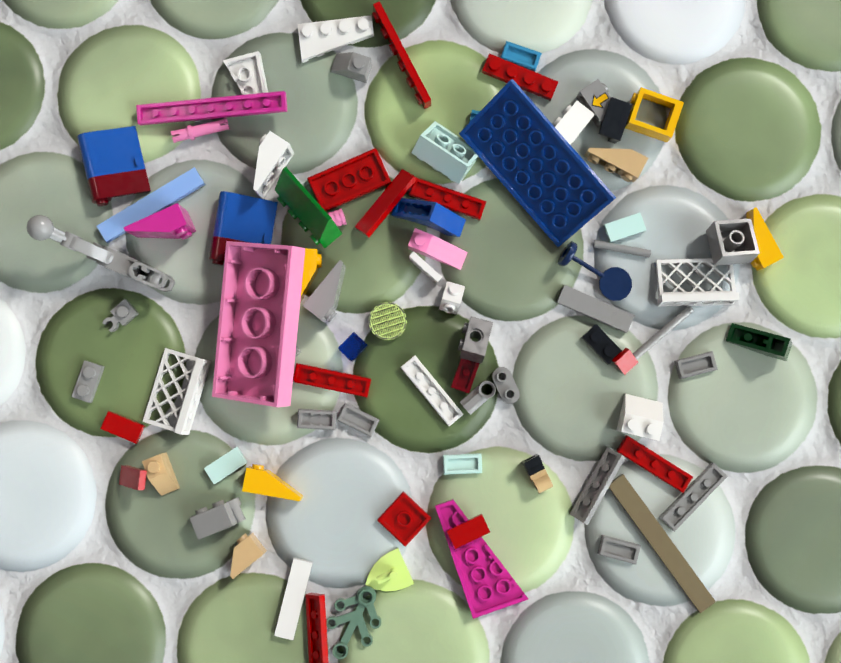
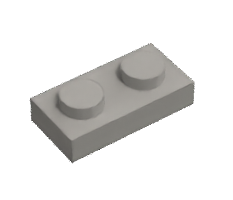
M84 360L71 397L92 403L105 366Z

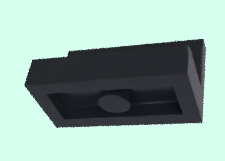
M610 97L598 134L608 137V142L614 144L621 141L633 104Z

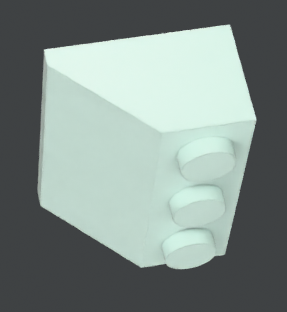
M436 121L420 135L411 152L419 160L426 162L434 170L441 172L451 181L458 184L464 179L479 157L466 141Z

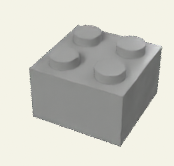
M751 219L714 221L706 230L714 266L751 263L760 254Z

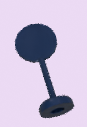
M571 241L565 247L558 259L559 265L566 266L573 260L600 277L599 289L602 295L609 300L620 301L628 296L632 288V279L624 269L611 267L602 273L574 256L577 251L576 243Z

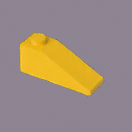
M757 207L746 212V219L752 220L760 252L750 263L752 267L760 270L783 259L784 257Z
M252 464V467L246 468L242 491L295 501L302 500L303 495L270 470L264 469V465Z

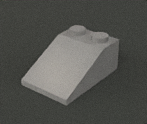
M339 260L303 304L306 309L324 323L327 320L330 322L337 314L335 310L338 306L346 266L341 260Z

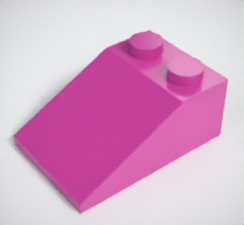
M178 203L123 227L126 232L137 238L187 239L192 236V233L196 232L188 211Z

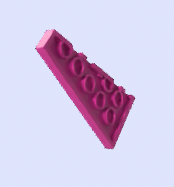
M452 499L435 505L473 619L528 600V597L482 537L457 549L454 548L446 530L469 520L456 502Z

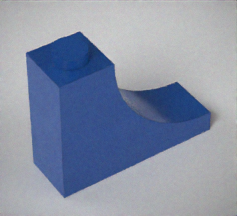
M401 198L391 214L396 218L412 221L437 230L447 236L460 237L466 219L437 202Z

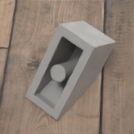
M354 52L337 53L331 72L367 83L372 68L371 58Z

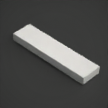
M413 356L401 366V369L448 426L464 415L416 356Z
M294 557L274 636L294 640L313 562Z

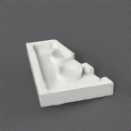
M259 51L223 60L241 90L242 95L268 93Z

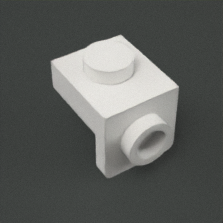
M447 281L439 309L446 313L457 314L465 286Z

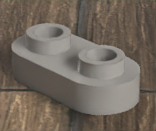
M505 367L495 369L492 373V380L501 400L508 404L515 403L519 399L520 394L511 372ZM500 373L505 374L506 377L504 380L499 379ZM509 390L513 392V397L511 398L507 397Z

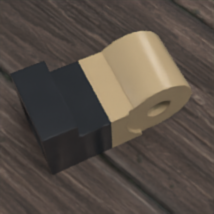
M538 454L522 461L531 482H533L539 494L553 487Z

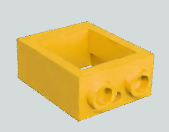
M641 87L637 93H633L630 104L633 105L625 128L667 143L673 136L684 102ZM642 99L671 108L664 129L635 120Z

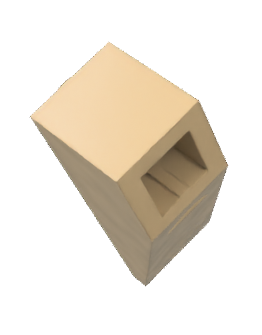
M589 148L584 155L589 162L604 166L606 171L621 175V178L627 182H635L649 159L632 149Z

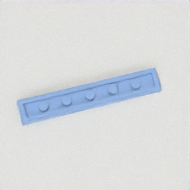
M194 167L97 225V228L104 240L109 243L126 233L123 227L171 206L206 184Z

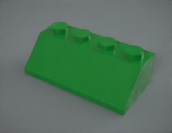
M284 167L275 187V191L279 195L276 199L283 207L287 205L290 208L288 212L294 219L299 218L301 222L298 224L305 232L309 230L312 233L309 237L316 245L320 243L326 248L342 235V232L328 213L288 168Z

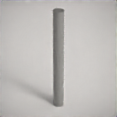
M687 306L633 353L634 357L638 360L694 311L693 308Z

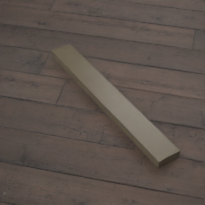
M624 474L615 478L611 482L609 489L699 613H702L716 601Z

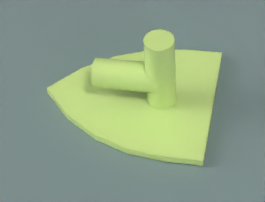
M399 548L388 552L373 565L365 585L381 591H397L414 584Z

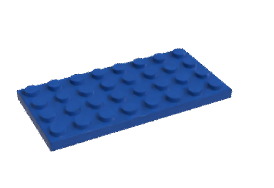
M513 79L459 133L557 247L561 246L616 199L614 194Z

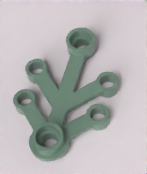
M363 586L358 590L357 595L347 599L338 598L336 600L335 609L337 611H343L347 606L359 604L356 610L327 618L326 626L329 629H334L337 625L349 622L341 641L336 642L333 646L332 653L335 658L344 659L347 656L349 650L348 642L357 625L361 634L362 645L368 647L372 644L373 637L368 632L362 614L366 607L370 616V626L374 629L381 626V618L377 615L373 604L376 600V592L372 587ZM365 592H368L370 594V598H364L363 594ZM340 601L344 603L342 608L337 606V603ZM373 619L379 620V624H378V625H374V624L372 623V620H373ZM329 620H335L336 624L330 625ZM369 637L371 641L366 643L363 638ZM343 646L344 651L339 652L337 647Z

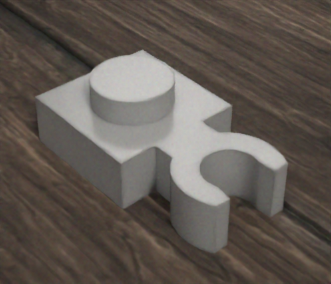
M124 299L110 311L114 316L104 319L102 323L107 325L109 322H112L113 326L109 331L115 332L119 328L120 323L122 326H126L139 312L127 299Z

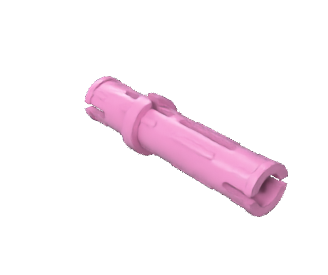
M227 118L196 126L188 125L187 128L171 131V136H173V142L176 143L187 139L195 140V137L230 130Z

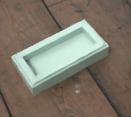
M641 213L603 225L609 243L646 231Z
M236 447L204 469L213 484H216L248 462L240 449Z
M481 453L443 455L444 475L482 473Z

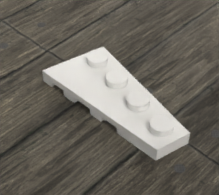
M372 15L297 24L302 63L309 61L308 59L323 56L325 55L324 53L329 51H336L345 45L355 44L374 36Z

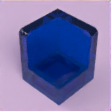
M353 332L338 349L351 362H354L368 345Z

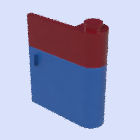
M136 126L86 132L77 136L92 203L97 204V206H105L109 204L113 197L151 192Z
M221 191L209 260H212V264L224 266L226 241L271 244L278 202Z

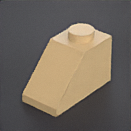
M167 452L142 461L144 469L147 470L149 481L161 496L180 489Z
M245 533L237 540L238 545L233 549L230 574L232 579L267 551L254 533L249 536Z

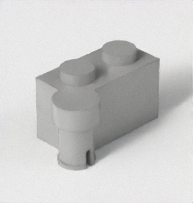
M239 497L225 503L224 500L212 504L213 508L211 509L203 507L195 511L196 515L190 517L198 540L246 519L240 507Z

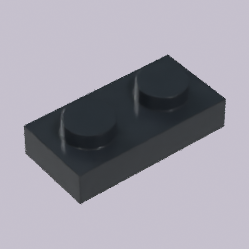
M597 324L593 325L581 337L607 365L622 351Z

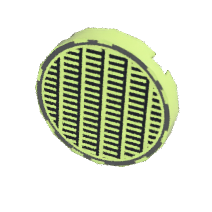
M391 302L375 306L369 316L370 329L374 335L383 340H394L399 337L407 324L406 314L403 309Z

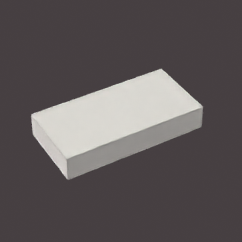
M414 251L412 252L409 260L435 284H438L442 280V276Z

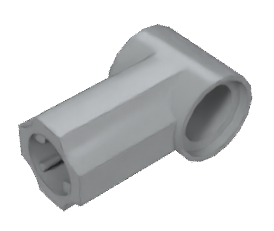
M487 380L482 381L460 401L461 405L471 415L489 398L494 396L496 392L495 385ZM485 384H490L492 387V392L488 395L483 394L481 391L482 386Z

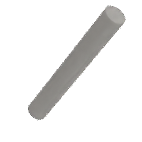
M594 240L593 243L594 248L648 258L651 255V250L598 240Z

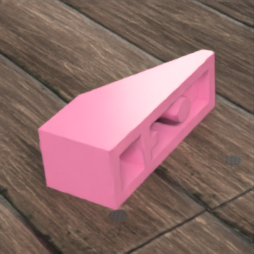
M417 228L414 229L408 244L409 250L461 270L468 253Z

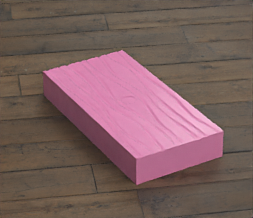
M226 241L212 397L272 407L290 406L305 248Z

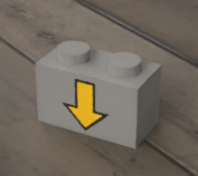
M597 79L580 90L576 98L595 114L592 121L597 128L601 126L611 96L608 93L607 86Z

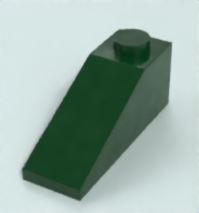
M734 323L731 324L726 342L783 361H787L793 344L790 338Z

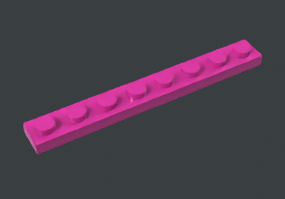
M278 91L136 105L137 122L139 125H152L287 112L286 92Z

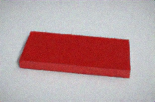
M376 148L307 178L317 202L326 212L391 183Z

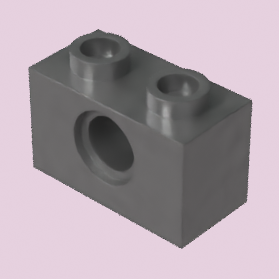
M471 316L469 323H464L462 333L465 334L464 340L460 339L458 350L461 351L460 358L482 364L493 322ZM471 338H476L478 341L475 342Z

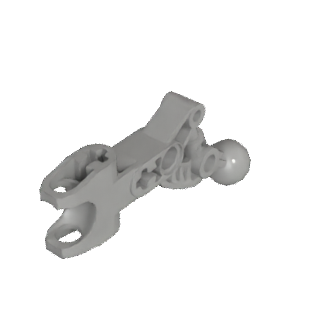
M36 215L27 222V232L35 240L41 241L50 238L66 248L87 255V258L96 261L99 265L164 292L172 291L175 285V281L171 276L138 262V260L95 242L91 244L82 240L81 237L55 228L52 221L46 216ZM168 279H169V281H170L169 286L166 287V288H164L165 285H166V282H167Z

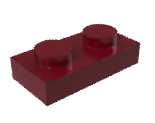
M461 358L451 388L469 394L480 363Z

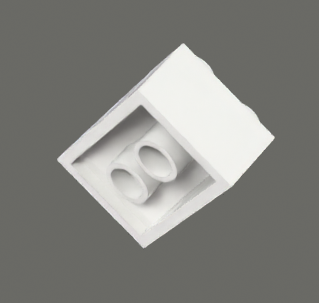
M271 131L267 135L265 134L259 143L253 190L261 199L265 198L280 176L282 169L286 167L294 155L290 144Z

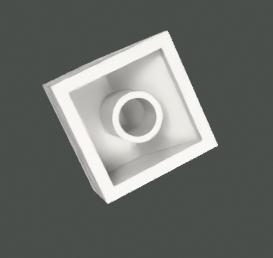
M624 394L616 431L660 441L664 423L663 403Z

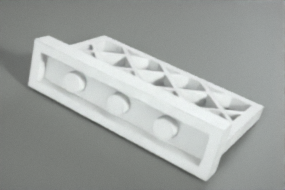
M712 258L656 260L659 297L657 299V307L734 305L739 301V292H736L733 264L727 265L728 271L724 275L716 268L717 266L712 265ZM681 264H686L692 269L687 276L678 269ZM700 264H706L711 270L705 275L697 267ZM661 265H668L673 271L667 276L661 271ZM693 271L703 278L698 284L689 278ZM712 271L721 277L716 284L707 277ZM674 272L683 278L679 285L669 278ZM685 280L694 287L691 292H686L680 287ZM705 280L713 288L710 291H704L699 285ZM722 280L729 284L730 291H724L718 286ZM666 281L675 288L672 292H663V284Z
M165 348L143 422L174 431V433L180 435H189L211 361ZM170 354H174L178 360L172 366L168 363ZM189 359L194 360L193 369L187 372L183 363ZM180 365L184 374L176 378L172 369ZM169 372L172 381L164 384L162 377L165 373ZM186 377L188 386L182 390L178 381ZM175 384L178 393L170 397L166 388ZM163 390L167 399L159 403L156 397ZM180 396L183 402L176 409L172 400ZM169 402L173 411L164 415L161 406ZM155 409L158 410L161 416L156 421L150 419L151 413ZM173 414L177 419L175 427L170 426L166 419Z

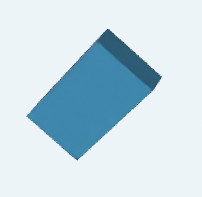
M506 41L501 58L535 72L542 53Z

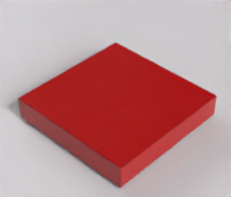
M403 491L377 521L406 547L432 517Z

